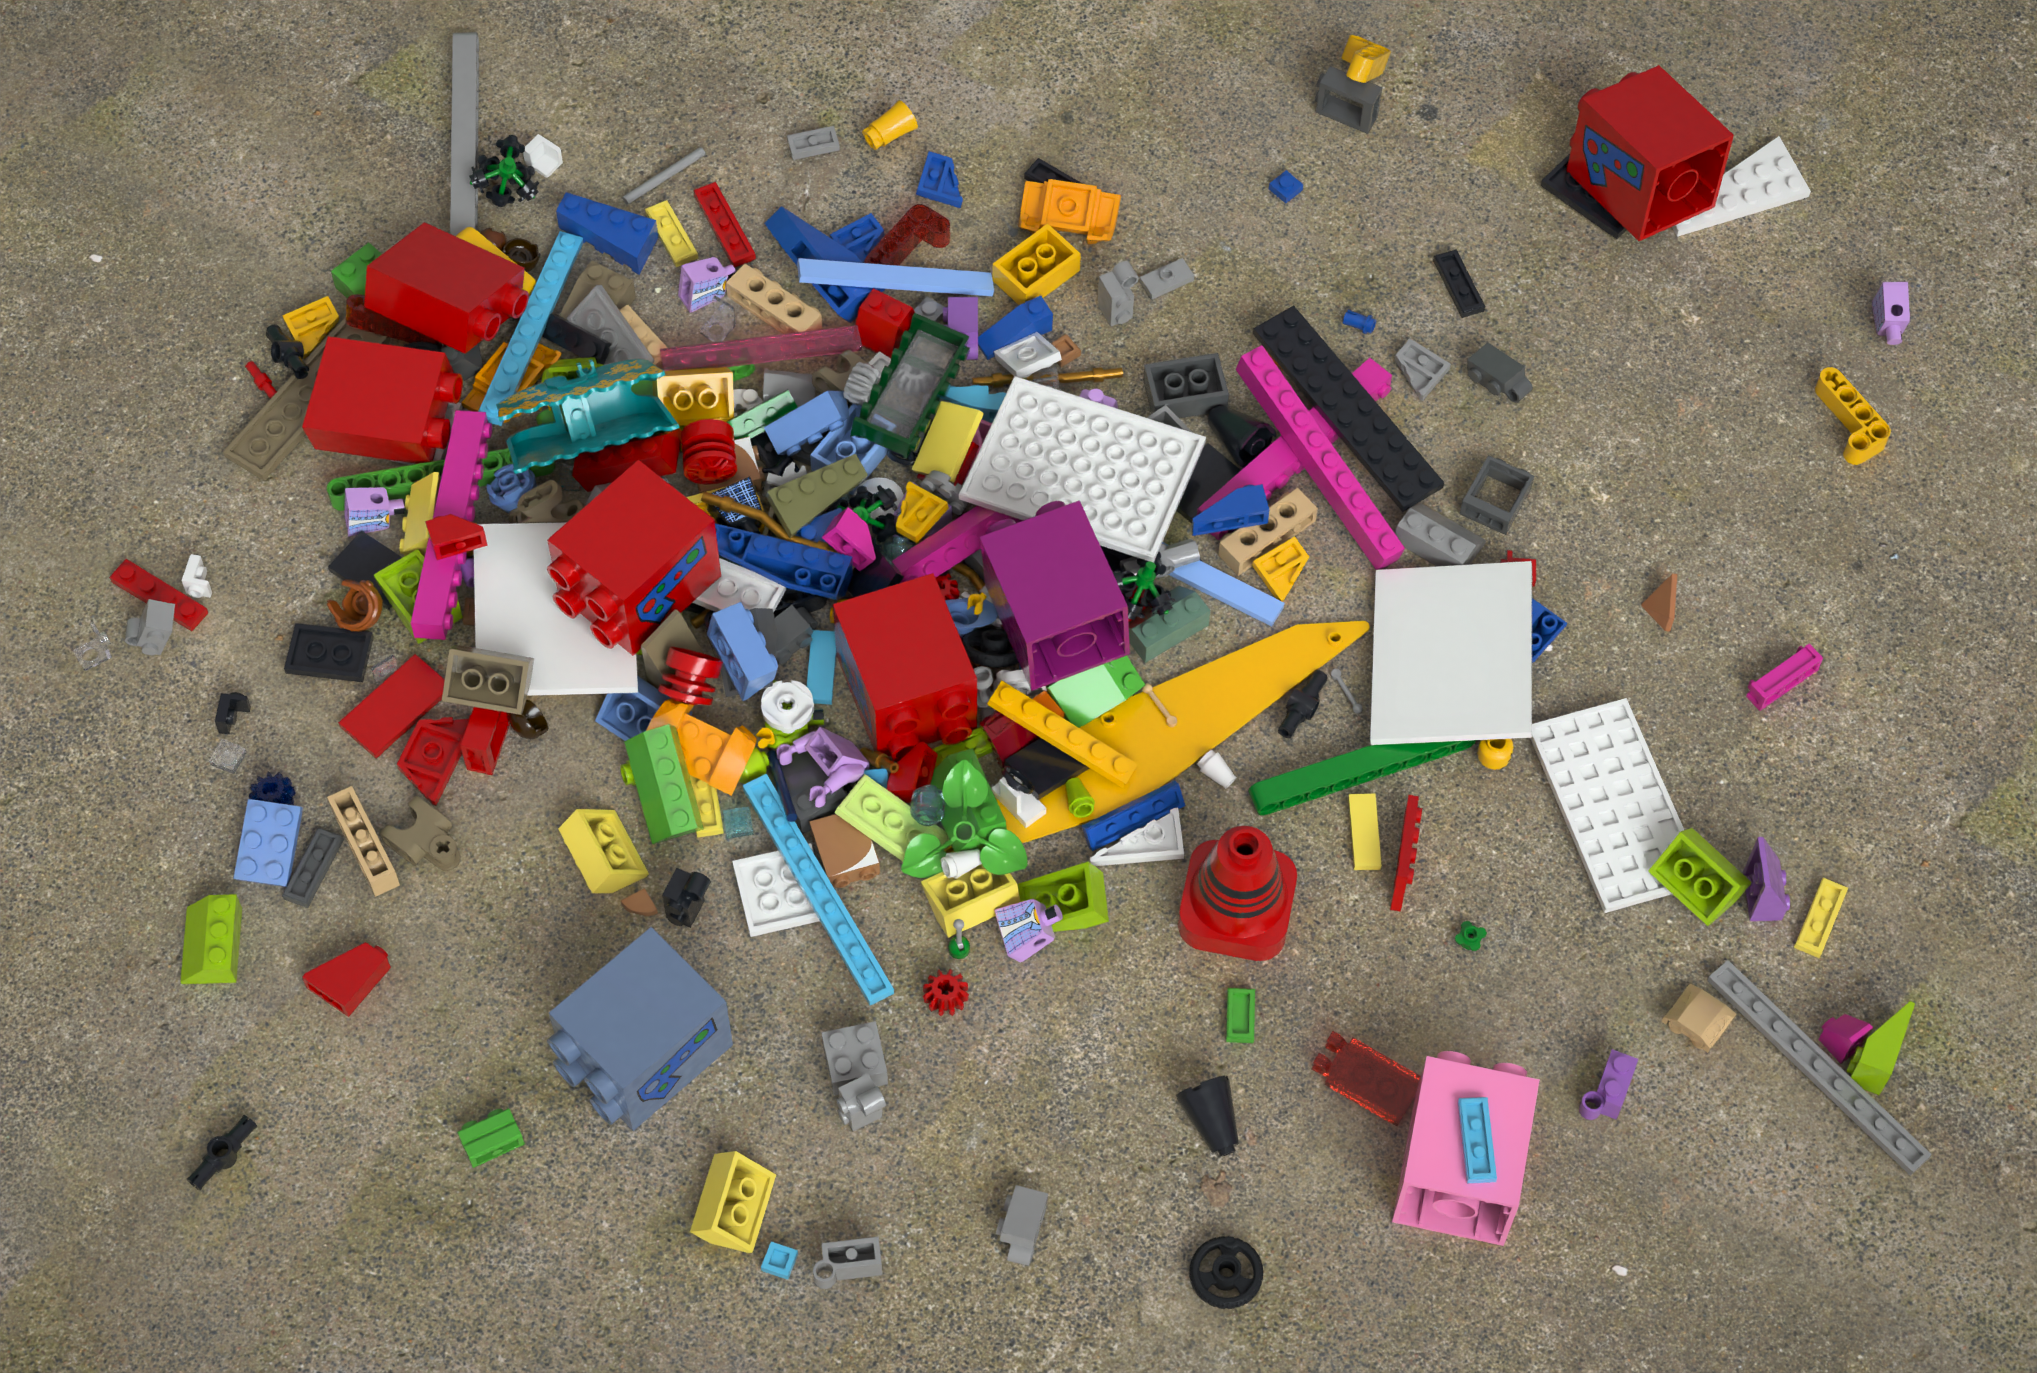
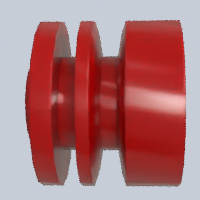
M703 419L692 422L681 431L684 476L689 481L710 485L722 483L734 477L737 472L734 430L729 423L716 419Z
M669 647L665 664L676 671L675 674H662V679L671 682L672 685L660 684L658 691L682 703L712 705L713 697L704 694L703 691L715 692L716 687L705 681L706 678H719L723 660L689 649Z

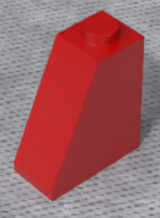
M365 942L306 972L302 979L308 990L349 1017L389 971L391 966L386 951L377 945L372 947Z

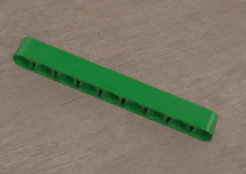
M1476 740L1370 745L1253 784L1248 789V792L1258 815L1264 816L1464 751L1472 747Z

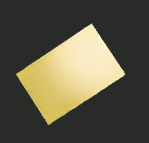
M941 401L911 470L926 476L933 470L940 471L950 476L949 482L954 483L984 413L977 409Z

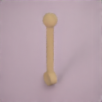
M1146 683L1142 687L1143 692L1149 694L1167 719V725L1175 727L1177 725V718L1169 714L1152 691V685Z

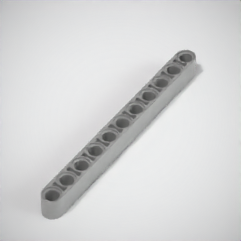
M477 32L453 33L450 234L454 236L466 227H472L478 231V188L474 189L473 185L470 184L469 175L473 174L471 167L474 166L475 170L478 169L479 39Z

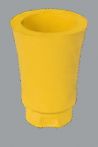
M898 100L887 112L870 123L869 127L862 131V134L867 144L874 150H877L898 137L917 129L918 125L911 110L904 102Z

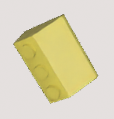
M433 472L412 484L410 495H406L405 507L408 510V515L403 517L402 523L405 538L400 539V554H404V557L417 549L425 557L429 539L425 521L433 519L441 482L439 472Z
M576 809L558 828L564 843L568 846L577 867L580 869L592 893H614L649 875L615 810Z
M982 864L957 879L953 877L947 878L944 872H941L921 881L936 920L948 938L956 935V929L953 926L956 919L964 921V927L962 928V931L995 917L994 910L1020 902L1018 886L1010 873L1004 875L990 873Z
M737 1151L714 1154L690 1232L710 1244L753 1253L776 1174Z

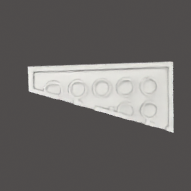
M1778 136L1723 175L1714 208L1672 226L1678 237L1807 198L1811 191L1781 138Z

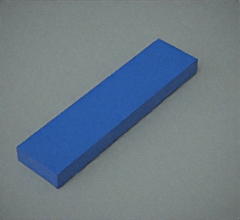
M1174 780L1082 825L1089 849L1094 851L1147 825V823L1154 819L1158 820L1170 814V810L1173 808L1180 809L1186 806L1179 783Z

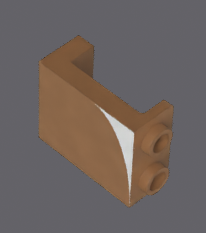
M750 437L734 440L737 472L734 477L718 484H697L699 493L729 486L749 476L757 492L762 491L761 482L765 481V475L762 472L763 467L757 466L756 461L760 460L757 446H752Z
M837 814L809 821L813 843L815 842L824 872L833 887L843 888L851 882L871 880L880 874V862L872 839Z

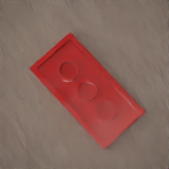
M414 654L338 722L339 727L377 759L442 700L445 679Z

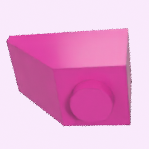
M847 507L834 517L821 538L838 553L852 556L853 566L861 571L874 562L876 555L868 524Z
M1843 1014L1838 1019L1830 1018L1822 1025L1823 1031L1818 1040L1842 1064L1854 1055L1857 1046L1863 1047L1873 1027L1865 1021Z

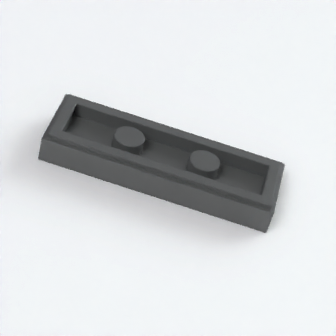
M318 827L282 895L284 900L309 908L344 841L343 836Z

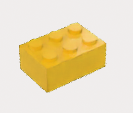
M1047 223L993 263L992 280L1018 305H1021L1040 295L1044 298L1080 271L1081 253Z

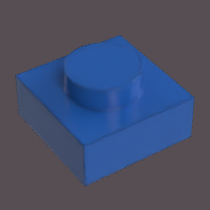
M1286 170L1269 183V190L1286 204L1303 191V184Z

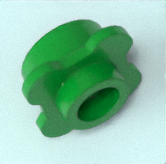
M1464 921L1461 924L1462 929L1460 933L1455 936V941L1467 950L1477 951L1480 949V942L1482 938L1486 937L1487 932L1483 927L1478 928L1473 926L1470 921Z

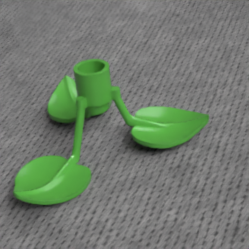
M967 760L960 761L951 769L943 785V797L946 804L952 808L962 806V821L955 825L953 829L954 836L943 845L932 834L923 833L915 836L909 842L905 851L901 867L902 872L917 878H930L943 872L941 858L946 857L947 854L944 849L957 840L962 843H968L973 839L986 845L980 852V860L983 867L990 873L1004 875L1027 867L1028 861L1025 848L1014 833L1006 829H995L990 833L987 841L977 836L974 825L967 821V806L978 807L984 802L988 794L986 779Z

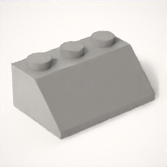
M1422 503L1410 507L1398 523L1395 532L1406 549L1435 566L1470 565L1486 543V540Z

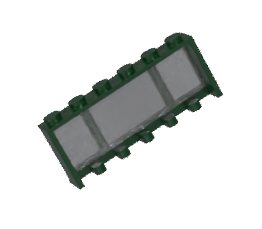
M914 313L909 331H904L900 347L894 349L889 366H884L879 384H874L869 401L863 403L860 416H855L850 437L860 436L904 455V458L907 459L911 450L916 451L921 437H919L920 433H926L931 419H929L930 415H936L941 403L939 401L940 397H946L951 385L949 383L950 379H956L961 367L959 365L960 361H966L970 352V348L967 347L969 336Z

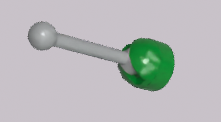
M956 919L953 923L956 929V936L949 941L948 951L953 958L963 959L970 952V943L966 937L962 936L964 921Z

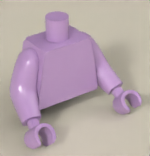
M819 727L817 731H812L793 741V745L781 744L776 750L777 759H780L781 765H787L792 762V753L798 752L800 754L808 751L826 775L829 776L824 782V787L814 786L810 790V801L816 798V807L825 805L827 793L830 792L832 794L842 786L856 782L863 776L864 770H869L870 767L869 761L851 741L822 727Z

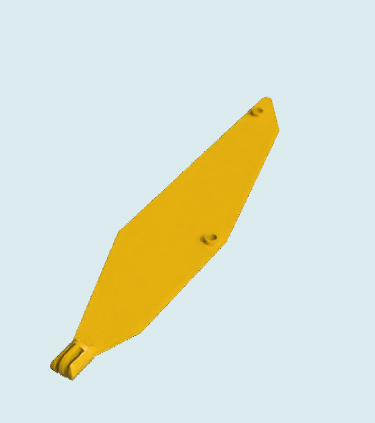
M1366 621L1297 624L1152 687V691L1169 714L1177 718V725L1175 727L1167 725L1166 717L1149 694L1141 692L1129 697L1124 702L1080 727L1086 733L1137 763L1124 788H1121L1090 768L1075 777L1080 779L1095 801L1094 811L1089 816L1078 818L1069 811L1067 791L1064 784L1039 799L1046 807V814L1027 828L996 798L1006 820L1007 830L1014 833L1022 843L1090 822L1166 785L1314 673L1315 670H1318L1363 636L1370 629L1369 623ZM951 845L944 850L946 853L954 852Z

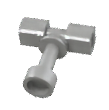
M980 666L975 668L974 672L977 677V707L982 708L980 716L983 721L995 709L987 705L993 695V692L990 690V686L993 683L992 672L989 668Z

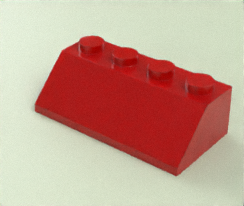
M681 429L654 434L646 438L631 439L621 445H606L602 450L596 452H581L575 457L572 476L587 492H591L596 485L614 482L637 460L641 461L658 476L676 473L681 443Z

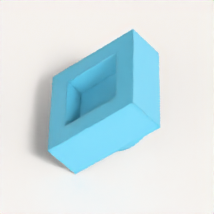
M771 1242L762 1263L761 1271L788 1280L798 1256V1250Z

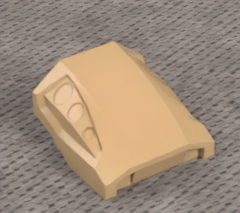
M1689 984L1673 1007L1663 1017L1662 1023L1665 1025L1668 1023V1027L1672 1032L1684 1034L1690 1038L1689 1040H1691L1696 1048L1704 1049L1708 1053L1737 1014L1703 989Z

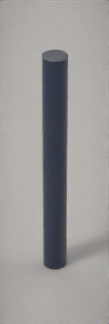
M770 750L767 752V757L787 821L794 822L797 819V814L779 759H777V752Z

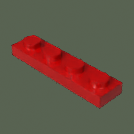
M713 182L693 190L695 199L734 268L756 260L753 248L717 183Z
M125 559L109 577L113 584L146 604L149 599L175 604L173 620L191 632L208 614L206 607L128 559Z

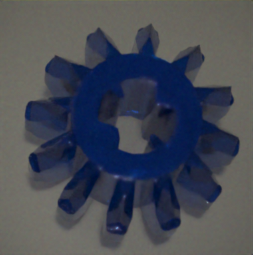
M268 771L266 778L257 776L258 783L251 784L249 799L294 805L293 796L296 794L295 788L291 786V780L288 777L283 778L280 772L272 777V774Z

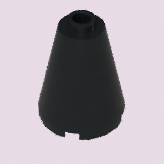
M1220 405L1215 407L1208 415V425L1236 463L1242 468H1245L1272 444L1273 436L1276 438L1275 429L1270 424L1227 406Z
M1224 1075L1206 1080L1193 1089L1189 1087L1176 1094L1178 1103L1213 1154L1219 1153L1220 1157L1236 1151L1234 1146L1239 1144L1230 1081L1227 1076L1225 1077Z

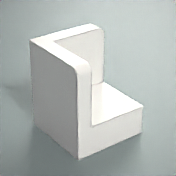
M539 134L525 146V151L523 152L525 164L534 167L535 171L546 178L563 163L561 149Z

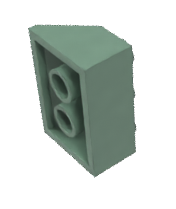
M1178 586L1170 591L1171 598L1175 599V602L1171 604L1173 608L1168 614L1160 616L1158 613L1153 614L1150 612L1152 608L1148 606L1141 612L1145 614L1144 618L1136 616L1135 620L1129 622V643L1145 663L1209 626L1211 610L1196 591Z

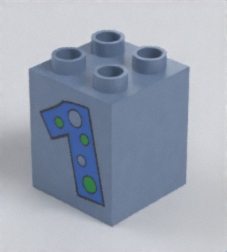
M652 927L549 1012L554 1034L547 1039V1043L558 1057L553 1061V1065L558 1073L572 1087L577 1086L584 1080L594 1094L589 1101L599 1116L609 1125H612L621 1118L632 1131L638 1128L733 1046L726 1001Z

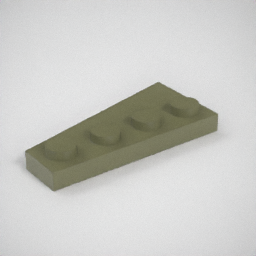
M853 454L768 490L765 496L789 538H792L801 528L811 523L815 517L829 509L838 499L843 498L866 480L868 474L857 455Z

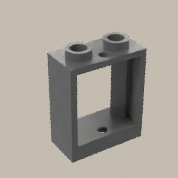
M1330 66L1325 74L1322 73L1317 81L1319 90L1315 96V102H1317L1316 113L1368 134L1378 118L1383 87L1371 82L1362 83L1347 77L1346 72ZM1330 91L1363 104V108L1331 96Z
M1488 455L1462 501L1460 515L1506 535L1531 491L1535 476L1529 474L1524 469H1518L1507 464L1502 459L1493 458ZM1488 476L1520 490L1509 512L1476 498Z

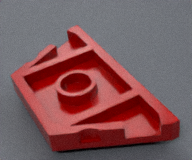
M469 715L468 719L453 720V717H444L439 720H419L397 762V767L401 773L434 806H437L462 755L460 744L471 715Z

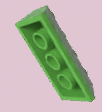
M668 724L642 732L624 741L652 844L704 830L676 727Z
M973 748L947 755L933 773L928 793L948 839L954 836L953 829L955 825L962 821V806L958 808L949 807L943 797V785L948 773L957 763L967 760L986 779ZM986 779L988 785L987 797L978 807L967 806V821L974 825L977 836L988 841L989 835L993 830H1007L1006 820ZM974 839L968 843H962L957 840L951 844L954 852L979 849L981 852L983 847L986 846Z

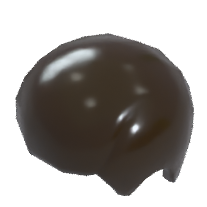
M521 238L509 240L502 249L504 254L516 264L524 267L526 272L536 267L541 255L538 252L537 244H531L528 240Z
M526 700L521 715L509 714L512 729L522 738L533 740L549 729L544 715L530 700Z

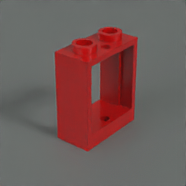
M478 707L473 708L460 744L467 770L493 775L510 726V713Z

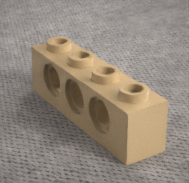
M744 264L726 282L727 297L803 348L822 329V315L817 308L808 306L796 294H790L778 282L771 281L763 276L762 272L757 268H751Z
M1296 488L1291 493H1284L1278 502L1269 506L1268 524L1239 528L1232 534H1226L1220 540L1218 556L1237 576L1252 567L1254 560L1290 540L1316 522L1318 508L1299 488Z
M350 786L328 796L327 799L331 810L374 896L376 897L400 886L396 872L353 787Z

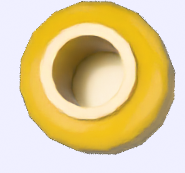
M1512 739L1480 740L1477 755L1481 764L1493 770L1502 769L1507 766L1511 760L1514 748Z

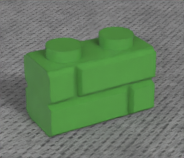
M509 1108L506 1110L496 1109L487 1115L488 1118L482 1121L467 1122L462 1126V1130L457 1132L473 1168L525 1144Z

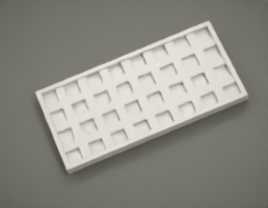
M1627 698L1532 724V738L1530 739L1603 912L1607 913L1671 895L1672 893L1648 870L1681 831H1684V828Z

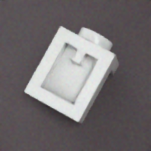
M190 555L182 583L186 594L196 598H201L202 596L210 598L212 590L209 582L205 580L207 568L204 567L201 556Z

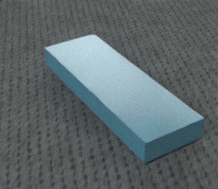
M813 630L806 687L812 693L814 704L832 705L836 665L835 631Z
M1459 1098L1458 1110L1467 1183L1496 1182L1497 1175L1488 1098Z

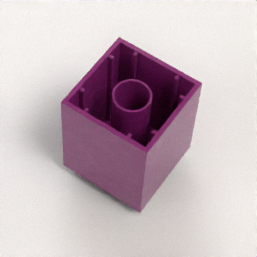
M1080 500L1065 505L1062 501L1047 503L1038 509L1035 517L1018 523L1012 519L1000 520L987 529L986 535L980 536L985 585L1031 691L1130 655L1128 605Z

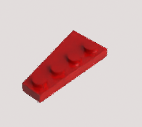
M1408 795L1393 887L1394 892L1390 910L1401 912L1406 885H1412L1414 869L1409 867L1410 864H1415L1417 848H1412L1413 843H1418L1420 828L1415 827V823L1420 824L1423 809L1418 807L1419 796Z

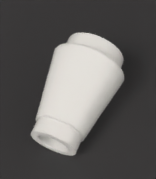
M1210 750L1197 763L1201 768L1200 772L1225 789L1237 778L1219 752L1215 753L1213 750Z
M979 849L947 853L946 857L941 858V867L947 878L953 877L957 879L982 864Z

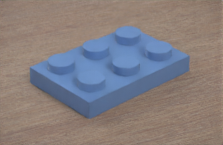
M248 799L233 879L287 887L292 873L303 812L302 807Z

